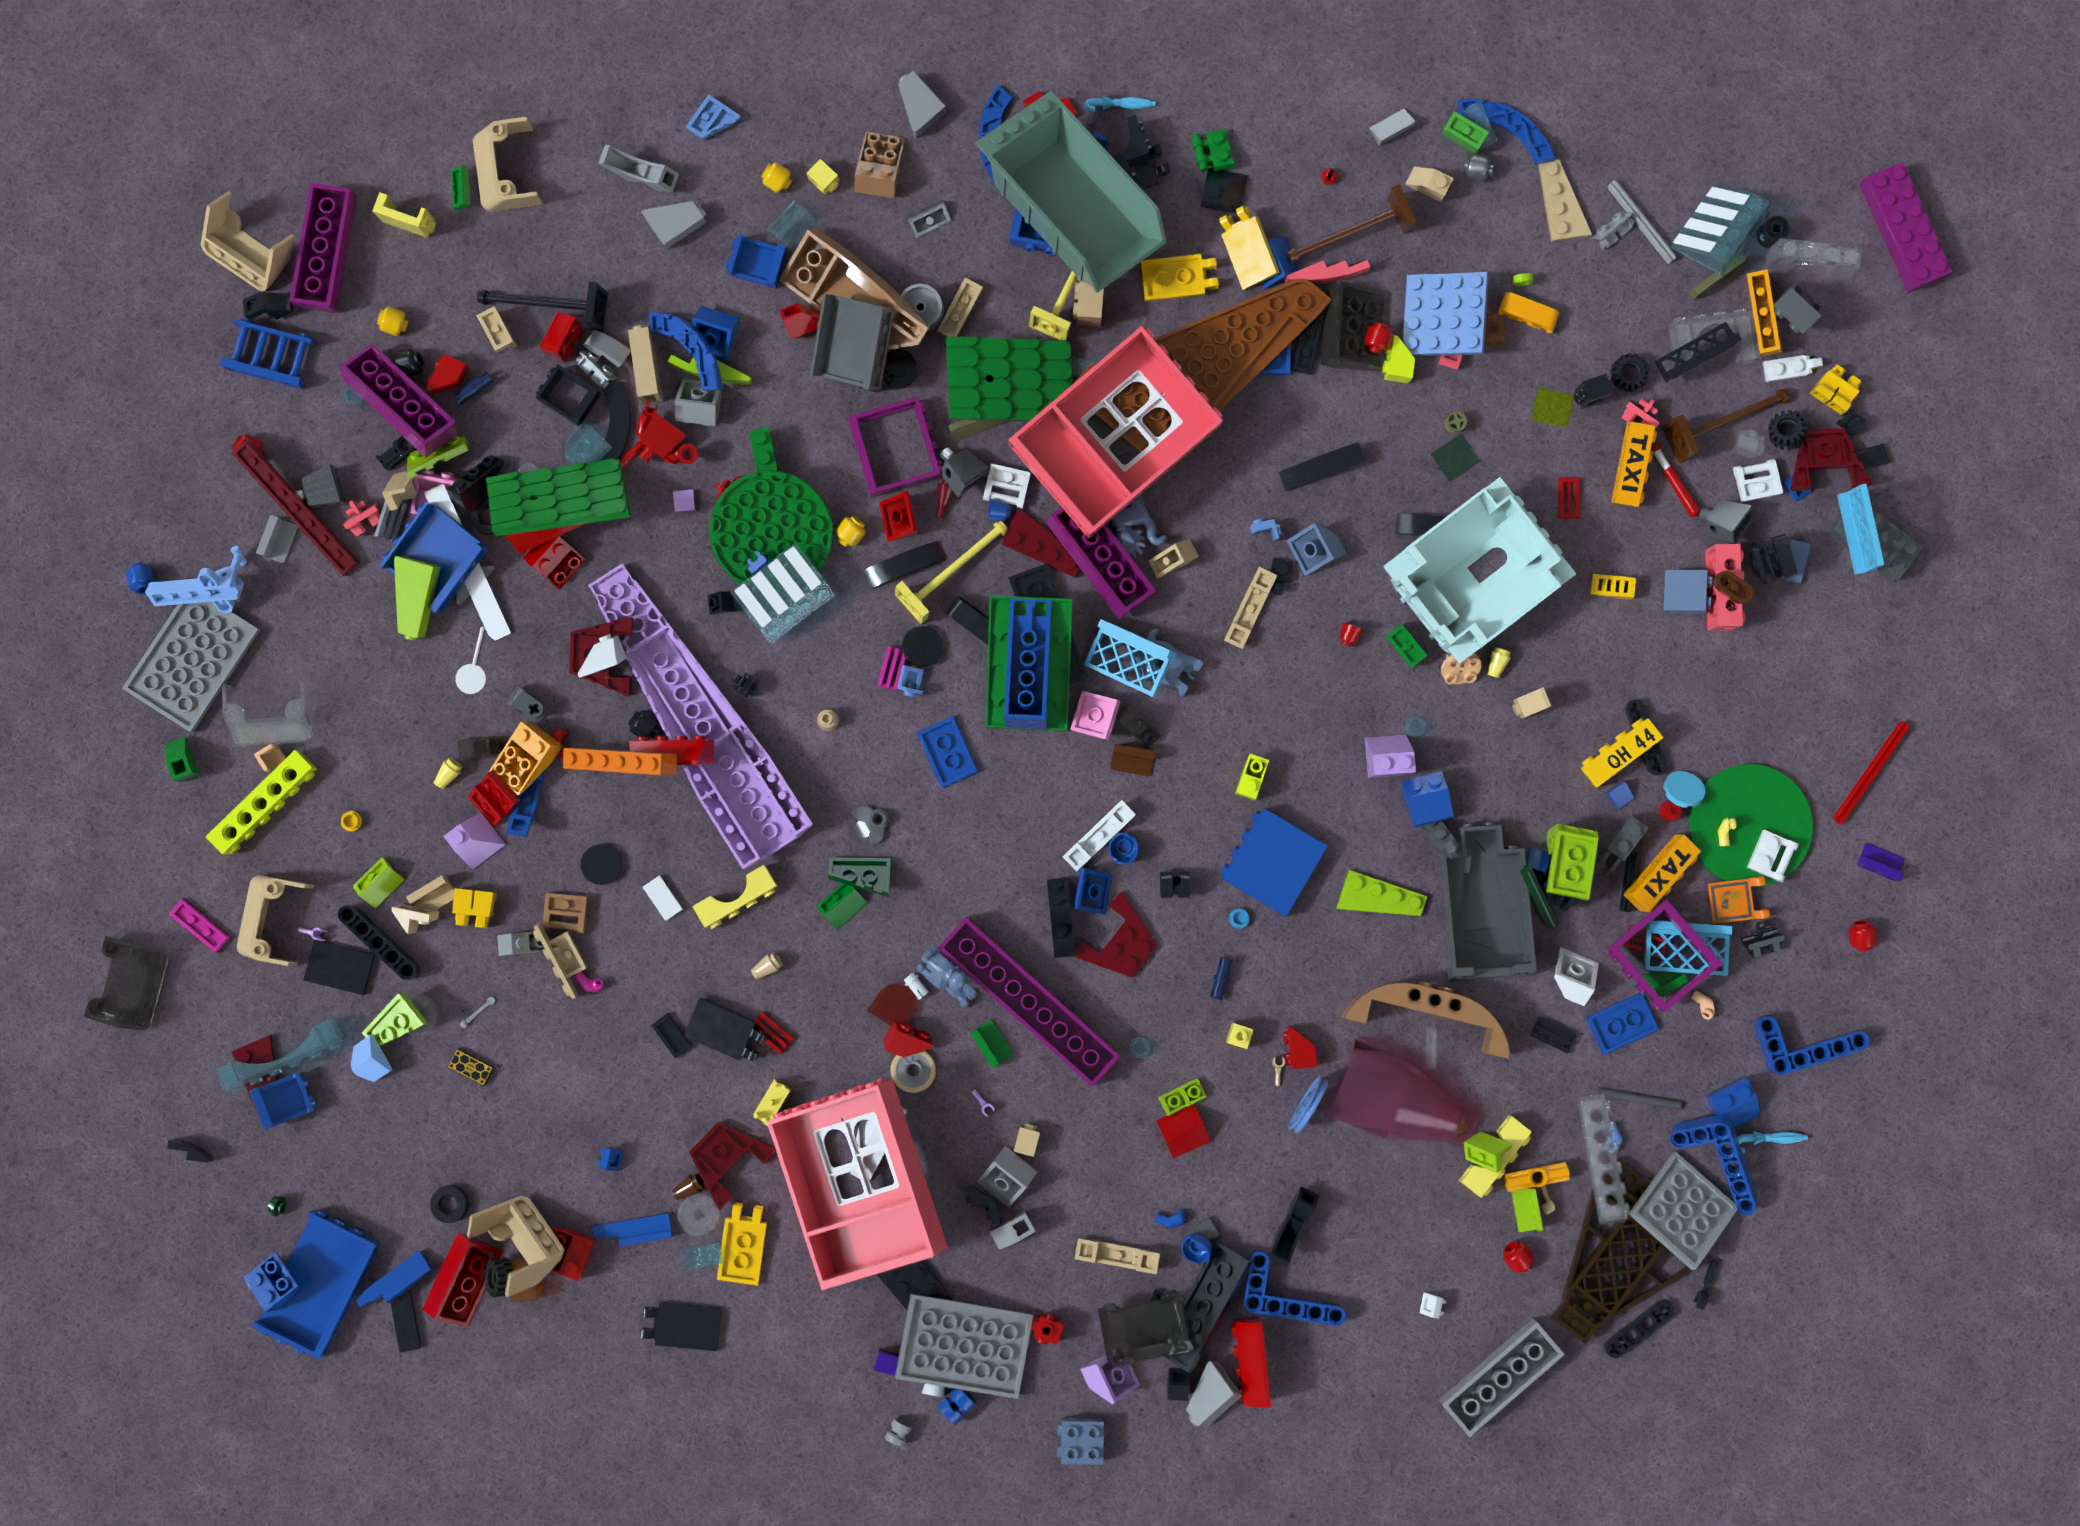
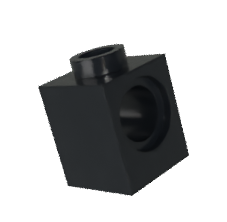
M1169 1367L1167 1400L1188 1401L1190 1373L1182 1368Z

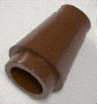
M690 1174L672 1189V1193L677 1200L700 1193L705 1185L699 1174Z

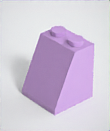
M1406 735L1365 738L1368 778L1409 776L1416 772L1414 750Z

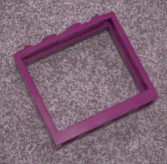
M918 396L848 416L871 498L941 478L942 462L941 459L936 460L934 452H938L935 440L931 441L929 433H932L929 421L924 419L923 414L927 413L924 402H919ZM915 408L933 472L877 488L858 424Z
M1668 900L1662 901L1656 908L1607 947L1609 950L1607 954L1611 957V960L1614 963L1619 962L1623 967L1621 971L1628 979L1633 978L1637 983L1635 985L1636 989L1642 995L1646 993L1651 999L1649 1001L1650 1005L1656 1011L1660 1010L1661 1012L1667 1011L1722 965L1721 961ZM1661 912L1667 916L1709 965L1666 1002L1660 998L1618 949Z

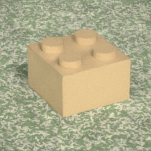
M1082 281L1075 282L1074 300H1078V302H1074L1073 320H1077L1076 326L1101 327L1104 288L1097 293L1091 285Z

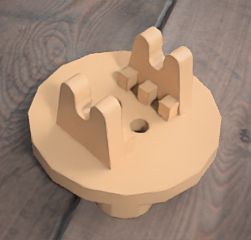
M1473 653L1459 664L1451 654H1446V660H1444L1441 666V674L1447 684L1473 683L1481 670V660L1477 654Z

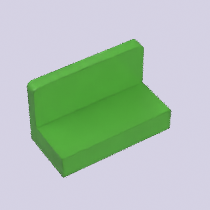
M1454 111L1441 135L1468 151L1477 153L1489 132Z

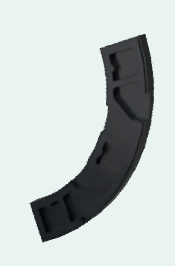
M622 381L604 389L609 405V428L600 450L588 463L606 459L617 460L621 457L627 444L631 425L630 403Z

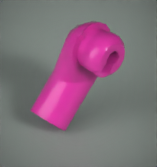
M583 971L574 976L586 992H599L603 989L604 982L599 978L588 979Z

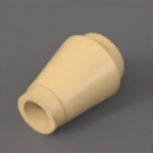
M775 952L772 954L768 953L751 969V973L758 980L779 971L783 963Z

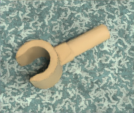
M1274 1057L1272 1065L1275 1067L1276 1072L1275 1086H1280L1281 1068L1285 1064V1059L1282 1057V1065H1277L1275 1063L1276 1057Z
M1546 1185L1541 1187L1546 1202L1541 1205V1208L1547 1215L1555 1210V1205L1550 1200Z

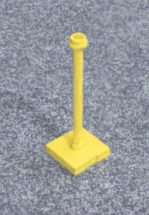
M1071 271L1052 312L1049 313L1034 306L1030 314L1029 327L1059 341H1067L1070 332L1071 322L1058 316L1077 280V275L1073 271Z
M1002 521L994 523L995 528L917 594L912 593L903 581L896 585V597L921 625L928 620L929 611L922 604V599L998 535L1004 536L1008 529Z

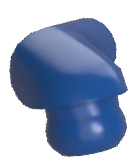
M1177 1210L1174 1215L1169 1217L1158 1212L1155 1222L1168 1228H1175L1184 1224L1186 1213L1183 1210Z

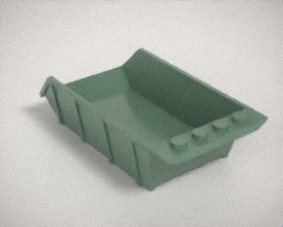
M1052 91L975 142L976 146L990 161L994 183L1000 190V194L1011 202L1025 218V222L1027 224L1030 223L1049 244L1052 252L1055 255L1058 254L1077 275V279L1080 282L1091 285L1095 292L1101 291L1167 243L1159 208Z

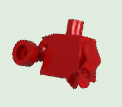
M648 400L637 421V436L640 438L639 442L645 446L639 457L647 463L650 462L655 454L671 464L681 462L692 464L698 457L696 447L692 444H683L679 448L674 449L686 435L656 413L657 404L655 408H650L648 406L650 400Z

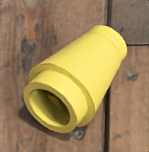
M1495 647L1494 652H1491L1487 675L1500 678V675L1511 659L1509 657L1511 652Z
M448 758L447 761L444 760L434 780V784L444 789L461 773V764L452 758Z

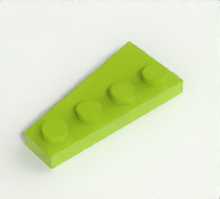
M1348 870L1336 909L1421 916L1427 896Z

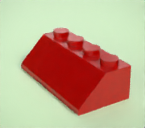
M457 1233L422 1310L435 1320L468 1327L486 1288V1263L491 1259H499L503 1250L475 1237L468 1239L467 1235Z
M1259 1317L1234 1319V1325H1231L1232 1338L1236 1337L1237 1346H1233L1234 1359L1238 1358L1239 1367H1235L1236 1379H1240L1241 1388L1237 1389L1242 1394V1397L1238 1400L1243 1401L1245 1407L1271 1408L1262 1321Z

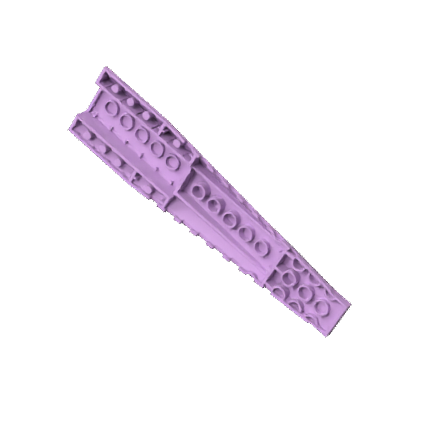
M623 563L589 584L588 586L598 600V605L607 622L634 616L633 635H618L627 657L626 659L663 731L668 736V740H675V736H687V740H694V736H707V740H714V764L681 766L688 776L699 801L742 869L744 870L767 859L798 839L813 823L769 754L638 582L632 578Z

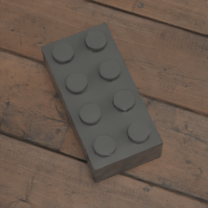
M1872 509L1884 565L1877 568L1876 571L1889 581L1894 582L1901 578L1923 546ZM1840 514L1826 534L1849 550L1842 515Z

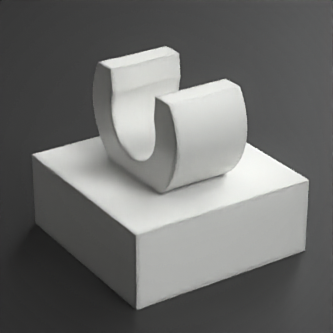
M1424 1292L1420 1313L1439 1319L1440 1316L1444 1315L1441 1307L1442 1303L1446 1304V1301L1442 1297Z

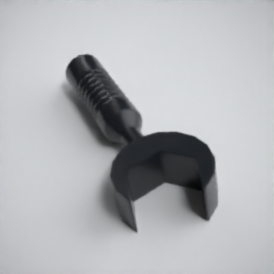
M1711 1260L1704 1278L1703 1290H1699L1694 1299V1302L1697 1303L1695 1307L1704 1310L1708 1303L1709 1294L1706 1291L1712 1284L1719 1265L1718 1262Z

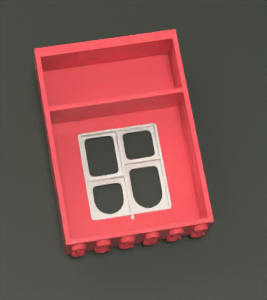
M1142 326L1008 439L1011 449L1088 539L1216 431L1223 422L1221 419L1223 416L1216 407L1211 408L1207 403L1209 401L1207 396L1202 391L1199 393L1194 388L1196 385L1189 376L1185 377L1181 373L1182 368L1176 360L1171 361L1167 356L1169 353L1162 344L1158 346L1153 340L1155 338L1153 333L1148 328L1144 329ZM1141 382L1149 389V400L1131 417L1126 418L1113 404L1112 399L1129 384ZM1104 407L1118 421L1119 427L1105 439H1100L1088 425L1087 420ZM1154 408L1166 409L1172 418L1171 426L1159 437H1155L1142 421V418ZM1136 427L1147 439L1149 446L1128 464L1123 465L1110 451L1109 446L1128 429Z
M881 1078L831 1096H825L816 1101H810L773 1114L774 1119L767 1121L821 1290L931 1258L948 1248L893 1079L885 1081V1078ZM867 1119L876 1125L881 1140L879 1143L860 1148L854 1130L860 1120ZM838 1129L845 1134L853 1155V1162L838 1167L831 1165L824 1142L828 1131ZM884 1151L894 1178V1184L875 1190L871 1186L863 1158L864 1156ZM851 1171H857L864 1193L843 1199L836 1177Z

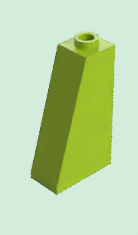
M395 556L398 633L404 634L406 639L417 641V638H423L426 635L431 613L429 607L434 600L441 566L406 556Z

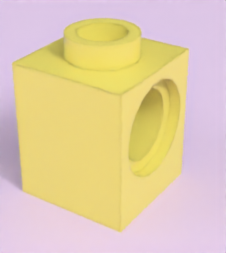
M821 159L806 173L808 179L825 195L828 192L832 193L839 185L838 175Z
M1232 1023L1226 1043L1248 1049L1253 1029Z

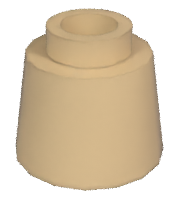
M831 709L821 711L817 717L818 726L824 731L834 730L839 724L838 714Z

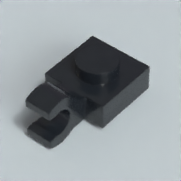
M1273 558L1271 572L1277 575L1273 594L1281 595L1284 582H1290L1293 561Z

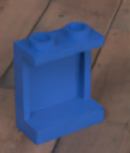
M739 233L738 238H734L732 243V250H734L732 258L729 257L726 264L729 275L776 289L788 251L786 246L782 244L774 246L746 238L743 234Z
M297 1072L249 1091L264 1130L314 1111L313 1106H316L312 1094L308 1095L305 1087H308L305 1075L301 1076Z

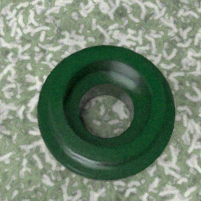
M274 1196L270 1200L267 1210L272 1216L277 1217L285 1212L287 1208L286 1198Z

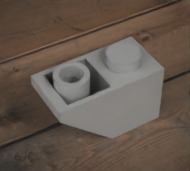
M533 932L497 935L499 956L543 952L544 946L541 941L538 942Z
M1024 1211L989 1232L999 1250L1036 1232V1228L1027 1212Z

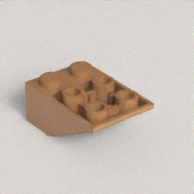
M865 132L855 172V192L889 198L895 197L905 138Z

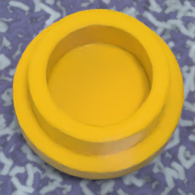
M348 811L343 814L341 825L345 830L353 832L361 827L362 818L359 813Z

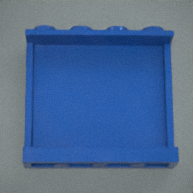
M425 502L418 507L417 515L414 519H411L406 524L404 533L393 542L394 547L391 551H388L382 557L383 562L379 567L381 569L387 568L395 575V556H406L441 566L434 600L429 607L437 613L445 610L489 550V547L434 502Z
M1263 808L1261 812L1257 810L1251 819L1254 822L1251 829L1246 828L1242 834L1241 839L1244 841L1241 846L1236 845L1230 855L1233 857L1231 863H1225L1220 872L1223 875L1221 880L1273 909L1281 916L1286 917L1328 846Z

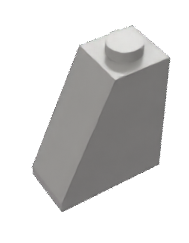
M912 71L910 74L907 73L901 77L898 86L913 136L917 138L946 113V107L917 74Z
M693 201L641 211L666 250L706 223L704 219L706 213L700 205L696 207Z
M1209 1361L1187 1406L1186 1411L1190 1415L1189 1420L1196 1427L1207 1428L1242 1397V1394L1219 1362Z

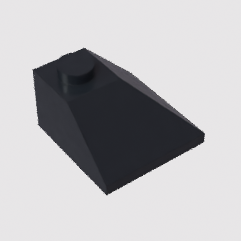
M1208 168L1200 207L1237 214L1236 209L1242 206L1247 175L1223 170L1214 171L1213 168Z

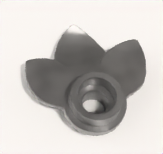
M861 806L851 812L853 817L858 820L852 831L854 837H869L872 845L877 844L883 839L884 828L889 823V816L886 811L882 809L873 810L868 806ZM876 816H882L883 821L881 823H876Z

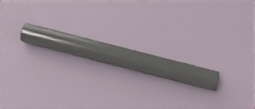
M1603 1088L1598 1090V1096L1678 1110L1681 1109L1682 1105L1680 1101Z

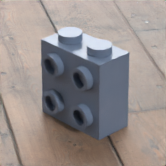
M1665 570V614H1708V608L1711 609L1712 596H1708L1709 588L1713 586V576H1709L1708 570Z
M1062 1418V1423H1057V1436H1061V1445H1057V1458H1061V1464L1103 1465V1418Z

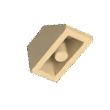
M1414 166L1405 185L1442 202L1453 178L1436 169Z
M1187 539L1175 543L1148 562L1158 579L1190 563L1199 556L1191 540Z
M1544 687L1513 700L1514 704L1512 705L1516 716L1520 715L1521 719L1551 707Z

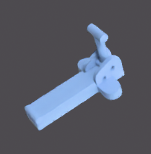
M233 546L231 552L234 558L231 566L217 571L203 568L199 572L198 579L150 582L145 593L154 606L213 602L219 611L231 613L235 605L234 600L239 599L244 586L242 579L236 578L239 566L245 565L247 560L239 547Z

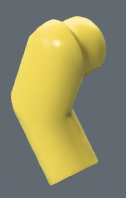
M1734 818L1723 819L1718 829L1720 847L1730 846L1729 829L1736 828V820Z

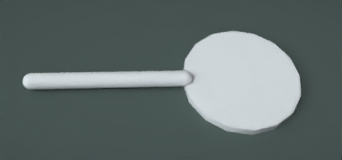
M483 626L480 628L472 664L462 666L456 674L457 687L467 694L479 692L486 682V675L483 669L476 665L485 629Z

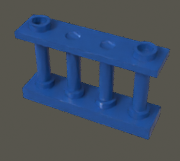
M241 318V320L233 319L232 323L240 327V332L233 356H230L229 359L222 357L220 366L226 370L304 390L306 382L300 378L299 372L307 345L316 347L317 343L311 339L312 336L300 333L298 336L253 324L252 320ZM248 331L259 332L260 335L252 362L250 361L249 364L242 363L241 356ZM268 335L278 337L279 342L272 366H269V369L261 368L260 362ZM287 341L298 342L299 345L291 372H288V374L281 373L280 365Z

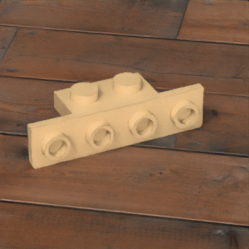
M539 922L534 926L533 934L538 942H542L544 955L548 960L551 959L556 977L561 978L564 985H562L565 994L571 996L573 1000L578 996V993L570 977L586 969L587 965L569 931L549 940L543 926Z

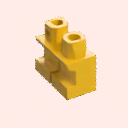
M1836 365L1821 377L1810 394L1824 404L1828 401L1826 405L1842 415L1848 411L1851 402L1860 392L1858 388L1861 380L1851 376L1846 382L1841 378L1845 372L1844 368Z
M454 888L452 913H456V925L468 926L470 915L476 916L475 927L488 928L490 917L494 916L493 910L497 893Z

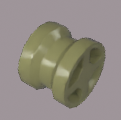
M1460 411L1450 413L1445 420V428L1452 434L1460 433L1467 424L1465 414Z

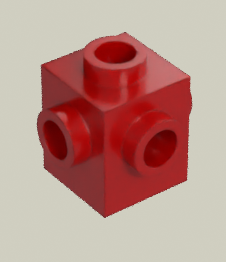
M1051 1313L1040 1314L1039 1319H1034L1031 1330L1034 1331L1033 1337H1036V1341L1039 1343L1057 1345L1064 1322L1057 1320V1316ZM1049 1327L1050 1330L1045 1331L1043 1328Z

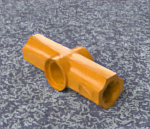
M1560 1162L1505 1173L1504 1181L1507 1191L1510 1192L1570 1180V1174L1566 1162ZM1539 1171L1541 1179L1538 1182H1534L1532 1175Z

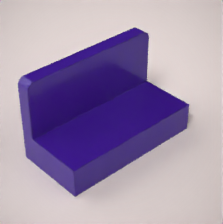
M1869 843L1865 844L1857 863L1858 866L1892 881H1901L1904 873L1900 872L1904 861L1902 857Z
M879 1349L874 1371L895 1376L899 1354Z

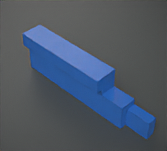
M670 1213L592 1227L594 1237L606 1235V1238L618 1236L620 1247L673 1237Z
M417 1251L367 1288L355 1300L360 1308H363L370 1302L375 1303L381 1297L387 1303H391L434 1270L422 1252Z

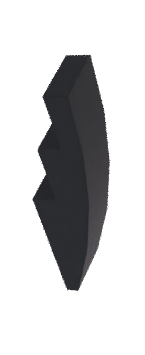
M1359 442L1289 467L1280 471L1279 475L1285 491H1289L1365 462V458Z

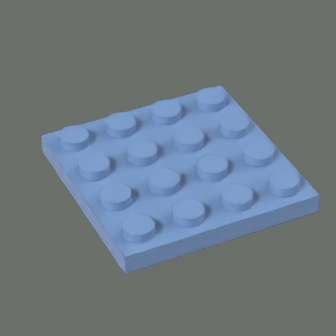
M1487 272L1407 275L1403 343L1413 356L1484 354L1489 279Z

